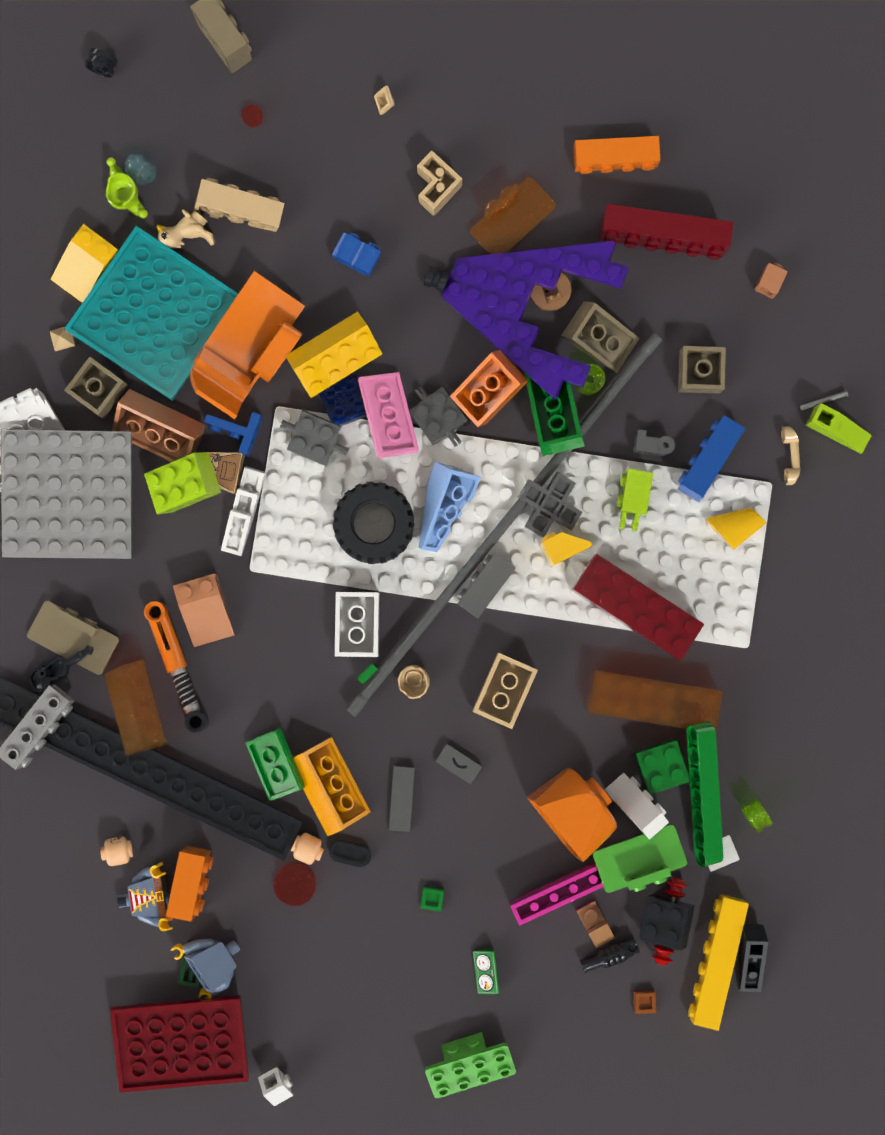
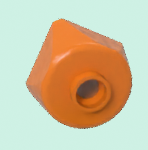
M572 768L564 769L527 796V799L574 857L582 862L617 828L616 820L607 808L612 803L610 797L594 778L591 777L585 781Z

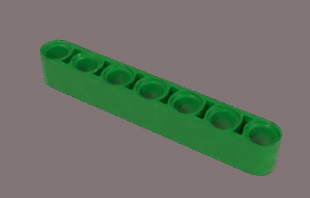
M710 721L689 725L686 731L694 854L697 864L702 868L722 862L724 856L716 731Z

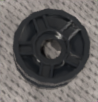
M91 48L88 54L90 58L86 60L84 66L99 76L112 78L114 74L113 68L118 63L117 58L103 50Z

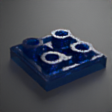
M357 375L339 381L318 393L329 420L333 423L343 426L367 417Z

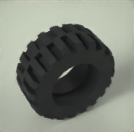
M373 481L362 485L358 484L352 490L344 493V497L339 499L337 508L334 510L332 525L337 542L350 557L368 564H383L392 559L394 560L406 550L412 540L415 523L411 505L402 493L395 487L386 485V483H373ZM367 504H381L388 508L393 515V531L382 542H365L355 532V515Z

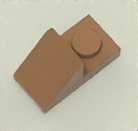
M595 900L576 909L596 948L615 938Z

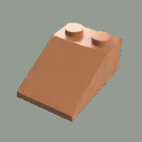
M217 574L173 585L179 609L194 647L235 635Z

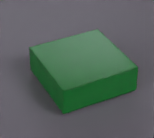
M371 664L358 676V680L364 684L379 668L375 664Z
M423 886L420 908L441 911L444 889Z

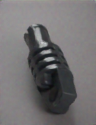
M632 940L600 949L598 954L583 960L581 959L580 962L582 966L589 964L583 967L584 972L587 973L602 966L603 968H609L625 962L627 959L640 953L636 941Z

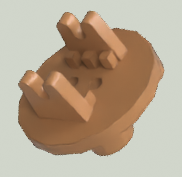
M561 273L555 291L535 285L531 299L542 311L558 310L565 306L570 299L572 291L570 281L566 275Z

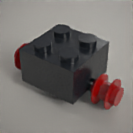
M671 877V880L666 881L670 884V887L664 891L670 896L669 898L655 894L647 896L639 939L657 944L653 946L657 950V954L652 955V958L655 959V963L661 965H668V962H673L669 955L675 952L674 949L681 951L687 948L695 905L678 901V898L686 896L682 889L688 885L684 884L683 879Z

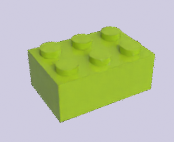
M208 452L192 453L144 474L157 514L173 513L221 493Z

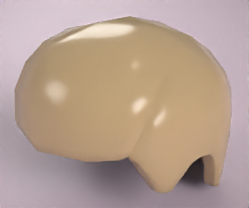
M418 665L405 667L397 679L399 690L410 699L423 696L430 685L428 673Z

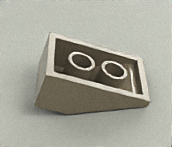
M583 301L561 335L574 347L614 373H618L640 339L596 303Z

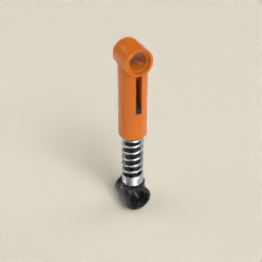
M150 602L144 609V616L149 621L167 673H171L170 675L174 677L173 682H176L177 693H180L181 704H184L185 727L193 733L203 731L208 726L209 718L203 712V709H200V704L197 703L198 700H195L196 694H193L194 689H191L192 684L188 681L190 678H187V663L169 617V609L162 602ZM156 606L161 609V615L158 618L152 615V610ZM194 716L201 718L202 723L200 727H195L192 724Z

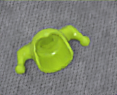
M109 157L107 164L110 166V177L108 178L106 188L108 202L117 209H128L134 215L146 218L148 212L138 199L136 183L130 176L123 173L122 169L116 165V160L113 157Z

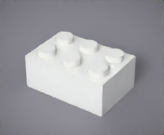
M336 592L335 656L379 657L380 593Z

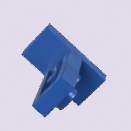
M252 412L247 428L208 414L204 422L209 425L208 429L220 433L221 430L229 432L228 436L237 440L243 437L238 452L249 457L263 417Z

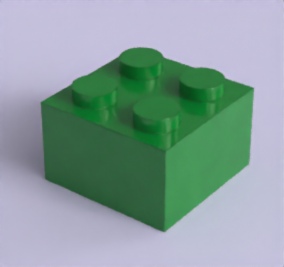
M670 739L633 752L645 790L650 795L690 782L677 740Z

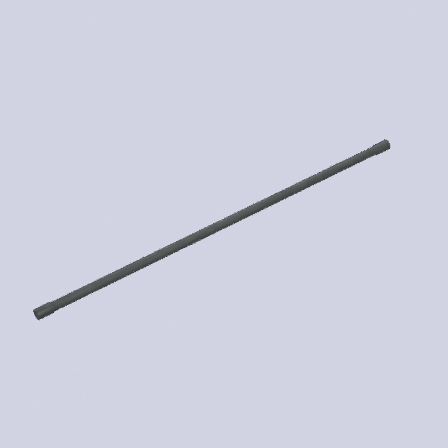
M652 333L641 346L639 352L582 420L580 426L583 436L647 357L662 342V339L657 334ZM572 450L555 453L533 482L542 487ZM520 499L515 502L361 693L349 704L346 710L351 715L356 717L363 709L369 698L527 506V503Z

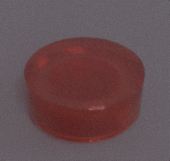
M256 105L246 106L242 111L243 122L248 127H258L263 121L261 109Z

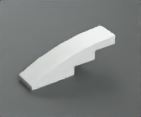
M247 466L244 467L233 509L230 511L221 551L242 556L266 472Z

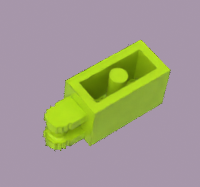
M627 469L625 474L622 473L620 486H623L622 495L618 494L616 507H619V512L621 513L619 529H624L627 514L634 515L631 524L632 531H637L640 516L644 517L647 515L653 473L634 469Z

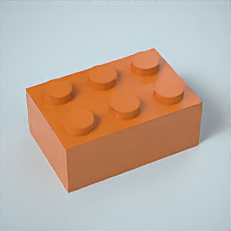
M501 350L491 352L450 397L477 427L487 424L529 380Z
M186 846L179 852L166 917L192 922L203 911L205 899H202L204 891H207L209 878H206L208 871L212 869L214 857H211V850Z

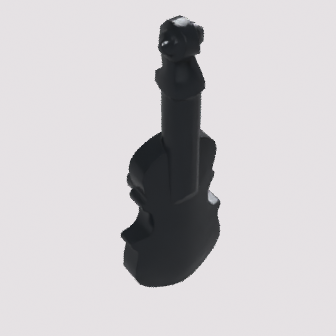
M87 645L84 650L78 651L68 659L56 657L49 661L46 667L39 664L37 668L32 669L28 674L31 688L37 693H43L55 680H60L62 677L67 676L71 666L83 660L87 655H92L93 647Z

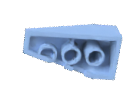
M439 462L434 463L427 484L419 543L420 549L433 552L439 550L451 532L450 526L456 518H460L462 515L460 511L466 502L470 503L474 497L481 478L480 476Z

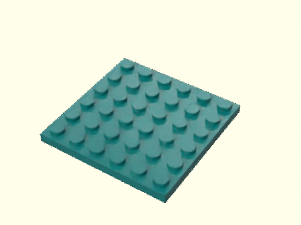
M136 226L65 327V331L173 401L190 376V370L195 364L193 362L238 293Z

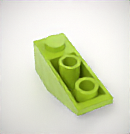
M822 403L814 407L805 425L860 454L864 452L872 436L840 412Z

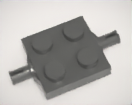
M422 386L418 387L422 394L418 389L415 390V393L421 401L409 412L429 441L434 446L442 439L449 438L454 447H456L458 444L455 442V438L460 445L462 441L455 432L461 425L467 422L465 416L443 387L430 395L425 392Z
M302 410L295 424L285 420L281 422L280 428L291 432V439L287 450L326 466L330 456L335 451L345 456L349 451V447L338 444V436L342 426L308 411Z

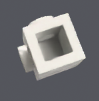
M277 1067L258 1077L263 1096L273 1106L293 1096L291 1078L288 1074L284 1075Z

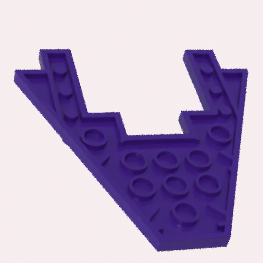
M613 241L457 258L442 298L553 399H557L563 381L584 387L591 367L590 365L533 347L539 328L521 322L534 286L538 285L555 291L563 271L622 289L629 268L628 266L610 261L616 247V243Z

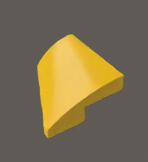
M751 507L705 519L732 550H735L767 523Z

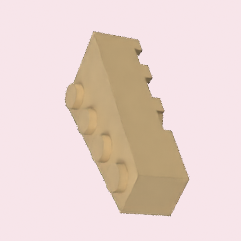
M206 178V180H201L194 210L199 214L201 211L210 214V217L216 219L226 216L228 220L238 224L248 221L249 226L276 232L279 228L284 203L280 202V199L268 196V198L259 196L260 194L256 191L248 190L245 192L239 190V187L227 184L225 186L218 184V181L215 179Z

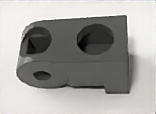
M638 429L635 432L633 453L666 456L672 453L675 448V442L671 437L646 436L647 430Z

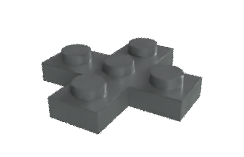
M559 472L555 473L546 489L528 479L517 497L535 508L524 527L544 538L554 520L572 530L582 514V511L566 502L576 483Z

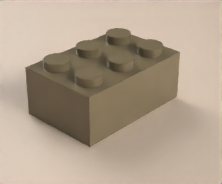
M198 0L190 6L197 25L232 74L252 61L250 54L252 49L248 44L247 36L243 31L239 32L235 19L231 14L228 15L224 10L226 9L225 5L221 0Z

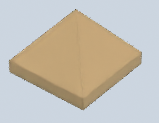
M384 86L374 95L380 115H383L395 105V100L388 86Z
M65 327L50 331L55 351L76 346L73 335L65 331Z

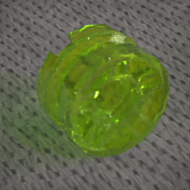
M587 364L591 367L588 377L590 375L593 376V383L586 381L584 387L575 385L580 393L587 396L598 393L605 383V373L602 368L595 364Z
M756 799L751 801V805H745L741 808L742 813L754 830L758 829L756 831L758 834L763 831L765 826L769 827L773 824L767 812Z

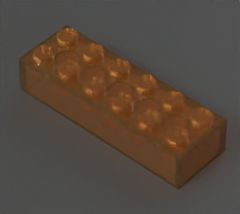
M593 670L587 712L686 729L689 725L710 721L717 733L723 691Z

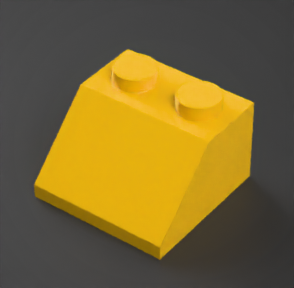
M555 531L542 538L543 542L539 544L550 567L593 546L590 541L563 532L556 534Z

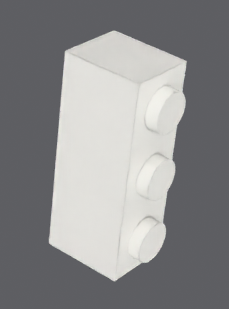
M623 773L605 791L650 840L669 823L664 816L666 811L659 803L654 805L651 802L654 800L646 790L642 792L639 789L641 785L633 776L629 779Z

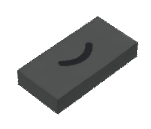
M449 744L445 745L435 761L470 785L482 768L481 765Z

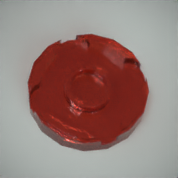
M296 862L286 864L280 868L275 876L273 883L274 892L278 899L290 906L303 905L311 899L315 892V875L304 864Z

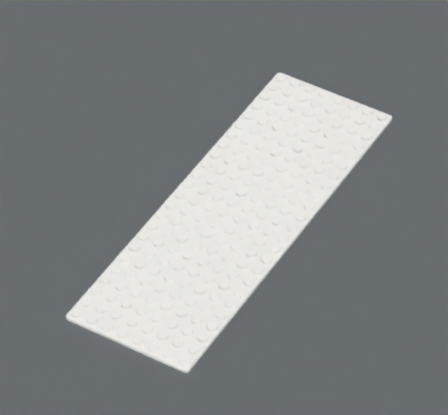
M279 406L275 409L250 570L263 574L436 600L519 499L517 497L527 480L533 481L555 454L543 456L538 446L456 434L462 441L460 445L454 438L458 444L456 447H454L449 438L442 439L433 446L421 428L413 427L419 447L417 453L378 459L368 420L308 411L342 426L338 436V444L349 447L346 456L335 451L330 456L328 464L324 466L287 450L291 439V432L280 428L281 422L285 420L295 424L302 410ZM570 452L542 487L545 489L548 487L556 472L574 481L576 484L566 502L582 511V514L572 530L554 520L546 535L554 531L556 534L563 532L590 541L593 546L550 567L539 545L543 542L542 537L524 527L535 509L527 504L448 602L457 604L460 601L457 599L459 593L463 588L469 589L472 585L469 581L476 571L480 573L485 567L482 563L489 554L493 556L496 552L514 565L516 569L486 608L633 631L571 591L593 555L597 553L704 623L694 641L748 648L767 523L735 550H732L705 519L751 507L767 522L772 484L770 482L717 474L702 500L697 502L677 490L681 484L678 482V479L684 471H689L687 469ZM435 462L451 465L481 477L474 497L470 503L466 502L460 511L462 515L459 519L456 518L450 526L451 532L437 552L419 548L427 484ZM627 469L653 473L647 515L644 517L640 516L637 531H632L631 524L634 515L631 514L626 516L624 529H619L621 513L619 512V507H616L618 494L622 495L623 486H620L622 473L625 474ZM372 481L373 483H386V485L393 486L402 493L411 505L415 523L412 540L404 552L394 560L387 561V563L368 564L357 561L340 547L335 538L332 525L334 510L337 508L339 499L344 497V493L352 490L358 484L362 485ZM372 503L363 506L354 518L356 534L368 543H379L386 540L394 528L392 513L381 504Z

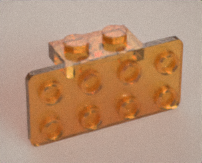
M527 177L519 185L515 183L511 187L509 185L506 186L496 201L492 199L485 206L484 217L470 229V234L489 255L510 251L555 210L556 203L532 177Z

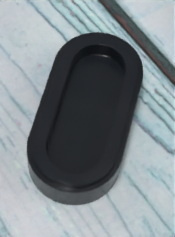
M337 840L332 843L329 849V855L335 862L364 867L371 860V851L365 845Z

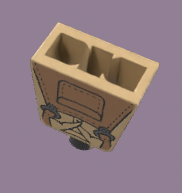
M208 452L220 489L236 495L245 455L242 453Z

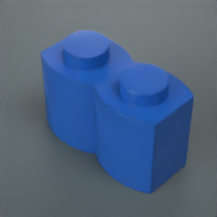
M343 232L332 253V258L370 277L381 256V251L378 250L379 247L371 242L367 244L361 242V238L352 232H349V234Z

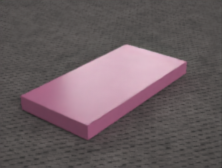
M399 372L359 377L358 383L377 458L417 453L419 447Z

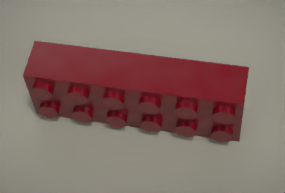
M607 204L602 215L599 240L621 243L629 248L642 246L649 251L663 249L670 254L683 252L691 257L704 255L708 259L718 260L730 248L734 222Z
M597 553L593 555L571 591L677 660H682L704 626V623Z

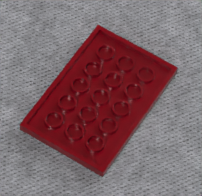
M241 995L111 1007L110 1015L119 1093L248 1082L249 1071Z

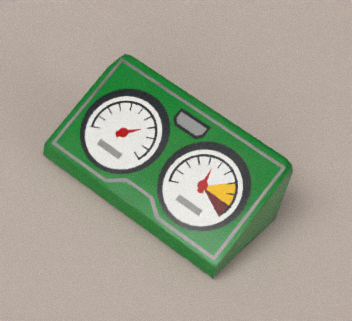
M494 948L473 950L478 994H499Z

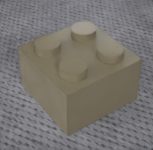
M683 346L679 350L678 392L720 394L724 391L726 347Z
M89 357L64 391L95 414L105 419L129 385Z

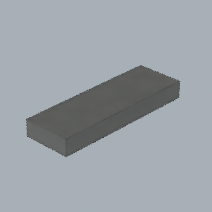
M393 766L390 831L410 832L415 767Z

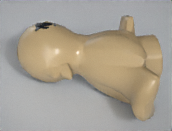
M183 209L182 212L185 217L173 227L157 224L158 241L170 249L181 248V245H185L182 241L183 238L201 237L206 239L211 246L215 244L214 234L203 227L207 220L195 210L190 214L187 210Z

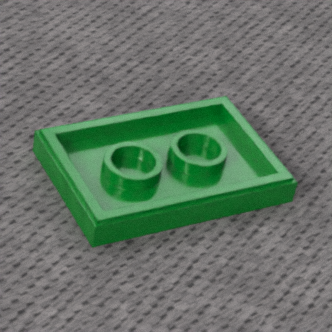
M281 728L245 742L269 802L305 788Z

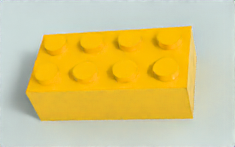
M357 311L290 352L285 357L310 398L376 359L382 355V352L368 325Z

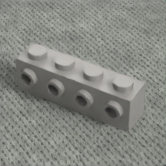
M49 685L0 747V758L15 770L22 767L26 768L33 759L31 755L34 751H39L46 743L45 737L49 733L52 734L59 727L58 721L62 716L66 717L73 709L71 704L75 700L56 685Z

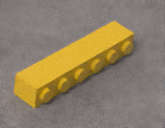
M719 894V899H715L713 911L715 912L714 920H710L708 932L710 933L709 940L705 941L703 947L705 957L704 961L700 962L698 968L700 978L699 982L695 983L693 989L695 999L694 1003L690 1004L688 1016L694 1025L719 1031L749 903L743 899Z

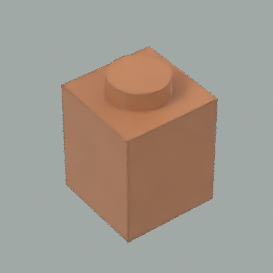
M768 263L764 267L754 291L773 299L778 294L788 271L784 270L780 264Z

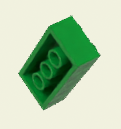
M525 374V377L529 380L526 384L539 446L543 456L584 447L571 383L563 381L557 399H553Z

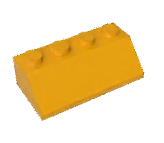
M332 737L293 757L305 785L303 790L327 836L344 830L371 813Z

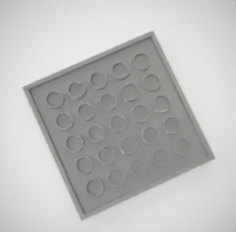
M1 429L2 557L132 559V432Z

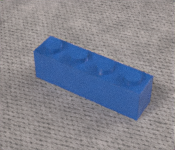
M723 415L720 421L716 419L709 429L712 431V434L709 438L705 436L699 445L702 449L699 455L694 454L688 463L691 465V468L688 472L684 471L678 479V482L681 484L677 490L700 502L746 428Z

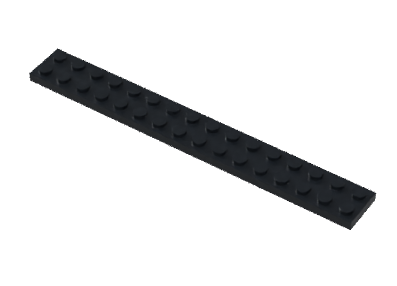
M0 676V725L13 731L41 695ZM72 710L66 717L62 716L58 721L59 727L52 734L49 733L45 737V747L285 861L303 823L302 820Z

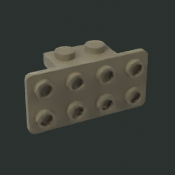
M45 601L27 633L28 639L66 659L78 651L84 650L89 645L94 649L92 655H87L76 664L97 675H101L120 641L119 638L96 626V621L87 617L83 619L77 616V611L68 607L64 609L50 601Z

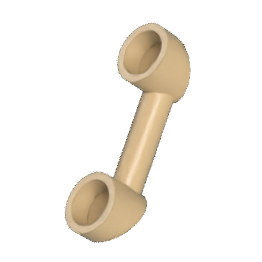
M790 426L782 427L781 439L783 444L790 443L792 468H785L784 481L786 485H794L801 471L799 439L796 432Z

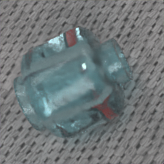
M142 153L132 154L125 162V173L138 185H145L155 179L156 165Z

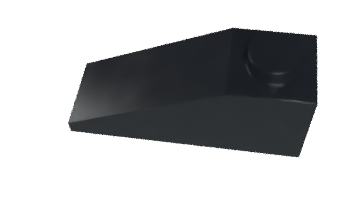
M744 924L740 939V992L762 991L768 949V938L764 925Z

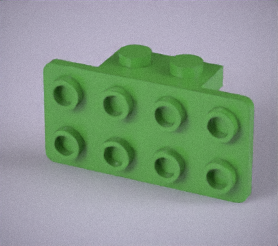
M673 825L664 826L650 840L645 834H641L593 852L594 861L607 893L625 887L629 890H634V892L641 891L646 888L647 884L666 882L667 877L671 876V871L687 865L683 848Z
M482 1032L442 1044L444 1061L425 1068V1073L435 1098L445 1097L509 1077L516 1073L508 1044L501 1043L486 1048Z

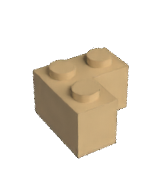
M432 150L417 165V173L428 183L418 195L419 203L435 216L462 187L463 179Z

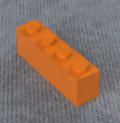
M659 136L575 140L573 147L575 172H580L581 174H589L599 170L602 173H609L617 169H622L623 172H630L636 168L649 171L658 167L661 161Z

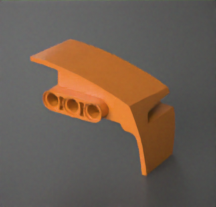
M254 270L193 361L195 364L190 370V380L195 393L235 419L244 399L260 377L269 382L286 359L285 356L291 352L300 339L302 333L292 325L305 305Z

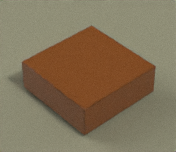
M655 990L633 991L635 1014L657 1013Z

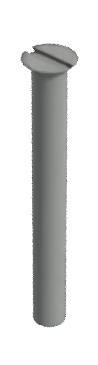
M845 389L843 392L800 405V409L805 410L820 403L823 404L844 396L848 397V392Z

